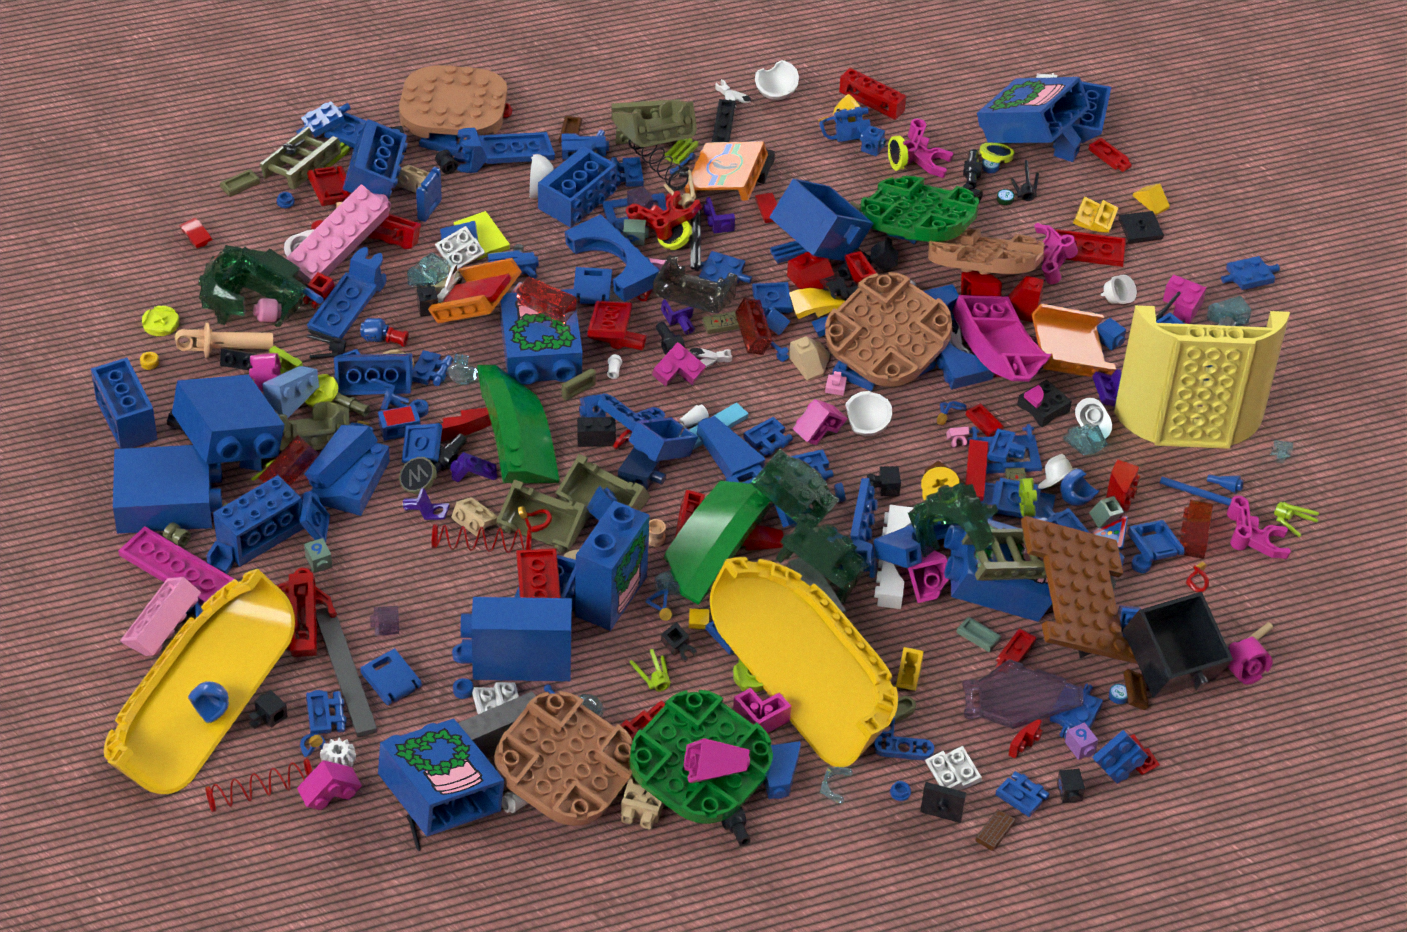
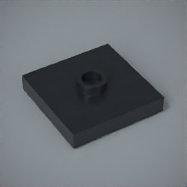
M1153 211L1119 215L1118 220L1129 244L1163 239L1164 234Z
M925 782L920 812L961 823L967 793Z

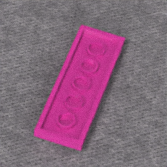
M145 526L118 550L119 556L163 582L167 578H186L201 592L197 597L201 605L218 590L234 580V578Z

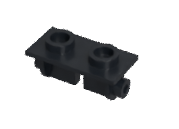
M221 348L220 366L249 371L250 368H253L250 363V356L257 354Z

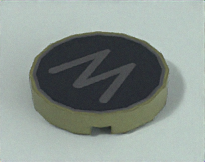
M425 457L411 459L401 469L399 476L401 486L408 493L416 495L420 493L421 488L427 491L434 484V478L436 479V467Z

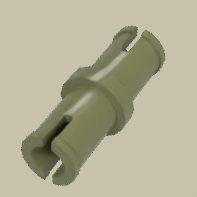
M338 392L333 399V403L349 408V412H355L363 417H367L370 413V406L358 402L354 397L349 398Z

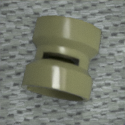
M172 522L165 528L163 537L184 548L191 538V533L186 529H181L177 523Z

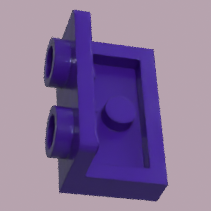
M1116 369L1112 375L1096 371L1092 376L1101 403L1115 407L1122 374L1120 369Z

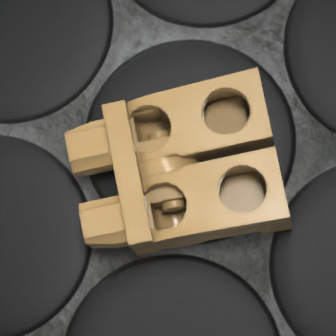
M633 774L629 778L621 802V821L631 824L634 818L641 819L640 826L651 829L654 823H658L664 803L642 788L635 780Z

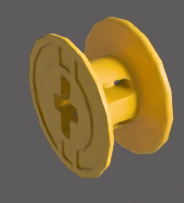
M936 467L924 474L921 480L922 497L928 506L935 509H947L957 503L960 497L959 478L954 471L946 467Z

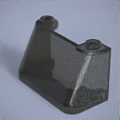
M671 255L668 256L653 281V292L656 296L713 314L721 312L733 302L736 296V274L728 273L725 279L719 277L717 283L686 274V267H680L677 263L678 257Z

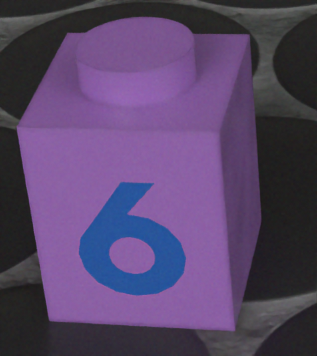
M1084 722L1067 730L1065 743L1077 759L1080 760L1084 757H1090L1096 752L1098 739Z

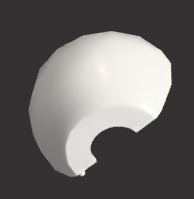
M783 60L777 62L770 70H764V68L758 70L755 75V82L759 92L764 97L772 100L788 98L798 86L799 75L797 69L792 64Z
M533 154V157H531L529 198L538 199V182L551 173L554 168L546 157L541 154Z
M871 391L860 392L853 395L845 404L851 428L856 434L875 436L883 432L890 424L892 406L888 399L880 394L872 393Z

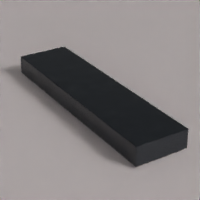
M719 99L712 143L730 142L736 101Z

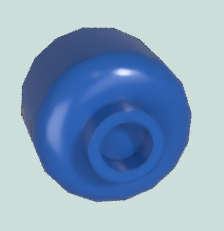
M367 318L364 323H361L360 333L367 342H382L385 339L389 326L381 318Z

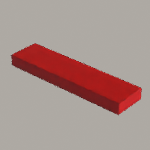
M969 440L964 499L984 500L988 442Z

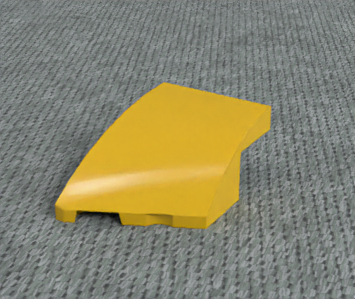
M806 288L789 292L798 319L812 313H816L817 317L831 312L834 308L837 310L845 302L838 296H836V299L832 298L830 292L823 289Z

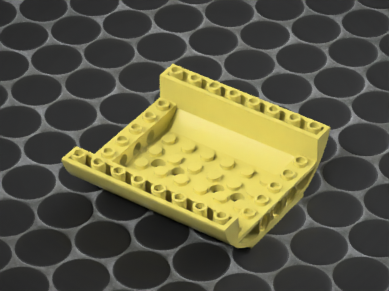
M1135 305L1114 413L1119 421L1132 433L1145 440L1154 442L1156 446L1230 449L1231 445L1248 439L1260 427L1264 417L1290 312L1270 311L1267 327L1156 323L1155 306Z

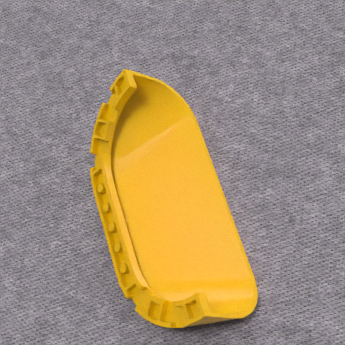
M746 557L726 559L713 583L710 593L711 615L719 634L751 674L756 676V680L763 684V688L770 697L780 693L791 705V723L823 761L835 767H847L853 764L889 726L896 714L898 692L897 687H893L891 684L892 674L888 667L836 604L816 584L808 585L801 580V574L772 561L759 559L758 562H751Z
M259 569L244 573L243 579L240 582L234 579L226 584L201 606L204 611L196 619L190 617L117 715L115 722L118 723L115 731L112 729L107 735L104 745V757L110 765L144 789L157 794H170L186 787L197 775L290 644L295 628L292 605L283 591ZM207 681L222 685L228 692L229 706L226 712L211 723L204 721L188 699L190 692L196 686Z

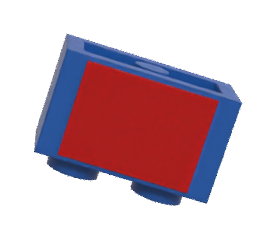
M415 405L378 411V423L384 441L405 437L406 426L421 425Z

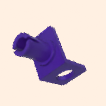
M666 299L662 301L661 311L670 326L679 323L686 335L695 331V327L690 321L693 316V306L673 312Z
M421 488L418 498H405L403 500L405 511L420 510L424 520L445 519L450 507L448 503L432 504L424 488ZM439 508H442V509H443V511H442L440 514H438V515H434V514H433V512H434L436 509H439Z

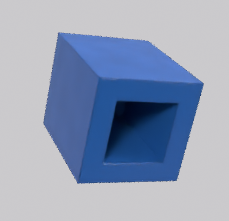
M1112 318L1098 325L1097 331L1100 343L1111 351L1116 347H1120L1125 342L1126 329Z

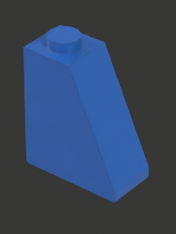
M800 741L771 745L773 759L769 773L764 780L768 799H781L789 796L800 757Z

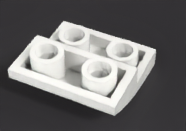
M466 226L435 244V247L451 268L456 264L457 270L485 254L476 238L472 236Z
M496 682L494 688L474 687L472 692L478 714L519 697L515 682Z
M963 746L947 754L942 751L925 760L940 786L962 790L982 781L981 775Z

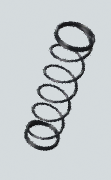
M628 140L629 146L634 149L636 154L642 156L644 162L649 164L651 169L656 171L659 177L665 180L672 190L678 191L687 185L689 181L688 173L685 170H681L679 164L672 165L673 158L671 156L664 157L665 150L663 148L656 149V145L651 153L643 155L644 147L635 148V144L632 147L631 140ZM642 149L641 154L638 153L636 150ZM660 149L663 150V157L659 161L651 163L653 153ZM651 154L649 162H647L643 156ZM667 157L671 158L670 166L659 171L661 161ZM659 162L657 170H655L651 164ZM675 165L680 168L668 179L666 178L667 172L665 178L659 174V172L669 170ZM680 172L686 173L687 179L684 184L676 187L671 186V179L676 177L674 176L675 174Z

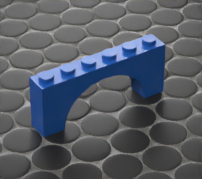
M601 214L565 231L566 245L575 254L590 250L605 251L616 255L626 264L623 272L613 279L614 293L623 302L661 285L660 269L657 266L655 267L648 257H645L637 247L635 248L630 240L625 238L619 229H616Z
M953 284L923 291L935 300L941 299L950 312L953 311L959 296ZM950 342L936 357L938 368L942 369L944 380L949 384L951 390L993 379L994 373L976 355L965 353L957 349Z
M961 505L874 539L875 558L909 568L922 562L921 546L923 544L945 538L948 528L951 525L958 527L967 513L993 520L992 514Z

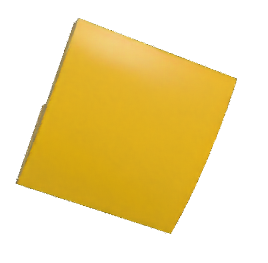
M1084 196L1073 224L1085 229L1109 233L1118 207L1104 200L1099 204Z

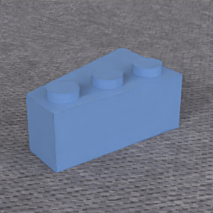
M298 366L262 383L264 397L278 415L285 414L288 419L319 387L317 369Z

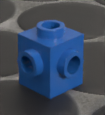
M869 125L860 136V141H862L861 151L877 157L886 144V138H884L885 130Z
M602 394L580 398L581 406H579V413L581 417H606L605 411L597 404Z

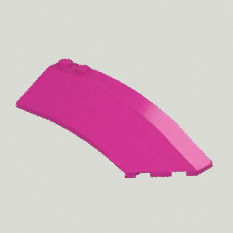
M958 296L952 313L960 326L965 340L976 357L990 371L1010 381L1029 382L1048 361L1051 354H1046L1026 332L1009 297Z

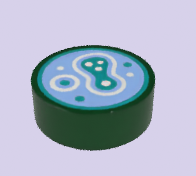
M1001 189L997 193L996 200L1001 205H1011L1014 202L1015 195L1009 189Z

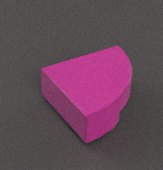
M1040 385L1025 392L1024 398L1035 408H1038L1042 403L1044 393Z

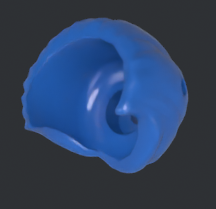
M1081 469L1070 471L1060 484L1063 500L1072 506L1085 505L1100 492L1083 478L1087 474Z
M207 681L200 683L188 696L189 701L206 723L216 721L226 712L229 706L228 692L222 685L216 682Z

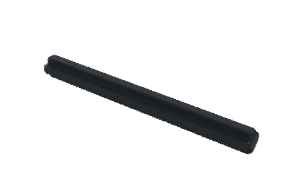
M701 209L690 219L692 227L691 269H695V271H699V268H701Z

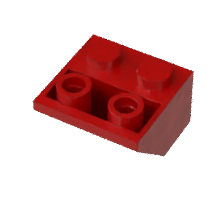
M975 270L961 273V295L1001 296L1002 282L993 275L980 274L979 271Z
M1117 459L1111 471L1106 498L1114 496L1123 511L1128 512L1131 506L1130 499L1135 498L1138 490L1135 486L1138 485L1140 475H1138L1139 467Z

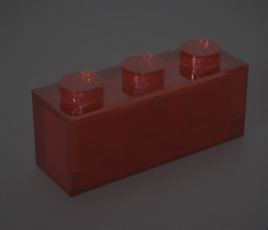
M529 276L517 289L518 304L564 324L576 311L575 296Z
M744 297L735 314L747 353L764 355L773 340L761 301Z
M297 435L258 478L265 483L279 475L291 486L320 454Z
M1190 499L1189 506L1184 507L1183 518H1186V521H1182L1181 532H1184V535H1180L1179 540L1184 547L1183 555L1204 559L1208 544L1213 503Z

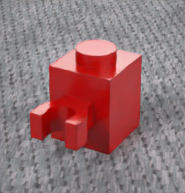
M317 272L308 283V288L323 297L324 301L335 287L333 279L320 272ZM307 295L303 298L306 305L313 301L311 304L315 309L319 305Z

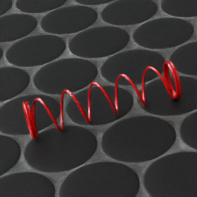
M434 524L432 528V549H436L439 545L445 527L448 545L451 548V550H454L457 547L462 529H464L466 544L470 551L474 550L481 529L483 532L485 547L488 552H491L493 550L499 531H501L503 546L507 553L511 552L518 531L520 534L523 550H525L520 529H517L510 550L507 551L503 531L501 528H499L497 531L491 550H489L487 547L485 532L482 526L479 529L475 544L472 549H470L466 529L464 526H462L460 529L459 536L454 548H452L450 545L447 526L445 524L442 527L438 542V525ZM528 529L526 550H531L532 530Z
M308 758L304 759L307 777L313 771ZM291 762L288 768L287 787L284 779L282 778L278 770L275 768H271L269 772L268 793L260 777L257 774L252 773L250 777V799L241 783L237 779L233 778L230 787L231 805L227 800L224 792L217 784H214L212 786V789L210 788V786H206L205 790L210 809L212 812H216V805L213 796L214 786L218 787L229 807H232V787L234 780L237 781V783L243 790L246 798L249 802H251L253 775H255L259 779L260 783L262 784L265 792L269 797L271 796L272 770H275L277 772L285 788L288 791H290V767L292 764L295 765V767L298 769L303 780H305V777L302 774L299 767L295 763Z

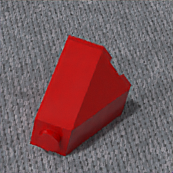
M1025 276L1007 296L1020 320L1033 322L1032 313L1041 304L1043 297V279Z

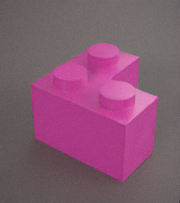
M1173 274L1166 285L1163 301L1169 302L1177 292H1180V296L1173 303L1175 305L1173 315L1179 320L1184 319L1186 324H1190L1203 304L1207 287Z
M677 342L656 365L652 375L664 386H667L677 374L693 385L704 373L706 365Z
M814 399L809 403L804 414L798 418L793 430L806 442L817 445L827 430L837 433L848 418L834 405Z
M749 688L734 696L733 710L753 725L757 722L767 733L790 721L791 705L780 693L762 701Z
M323 760L297 789L306 807L322 810L334 796L349 800L362 785L352 767Z

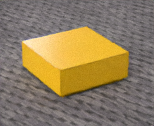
M690 608L689 628L706 629V625L709 623V609Z

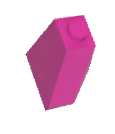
M927 546L921 547L922 562L908 568L917 603L937 599L942 588L949 580L944 576L945 566L948 561L947 557Z
M705 738L687 744L684 768L690 773L687 777L689 783H697L746 771L750 764V750Z

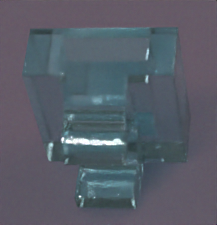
M1274 440L1271 455H1277L1276 463L1284 464L1285 458L1291 456L1293 443Z

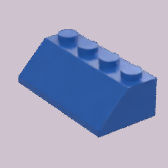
M1082 82L1090 108L1071 125L1081 138V143L1102 134L1111 92L1110 86Z
M412 353L337 355L334 357L335 380L338 383V392L342 395L385 394L387 391L386 387L370 382L374 378L394 385V394L411 393L413 377Z

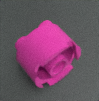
M268 353L250 356V363L253 368L249 369V375L259 390L263 392L262 383L280 375L282 367L278 353Z
M1252 636L1229 645L1228 649L1233 661L1227 668L1243 684L1249 685L1263 678L1261 674L1265 670L1268 673L1271 669L1273 659L1255 637Z

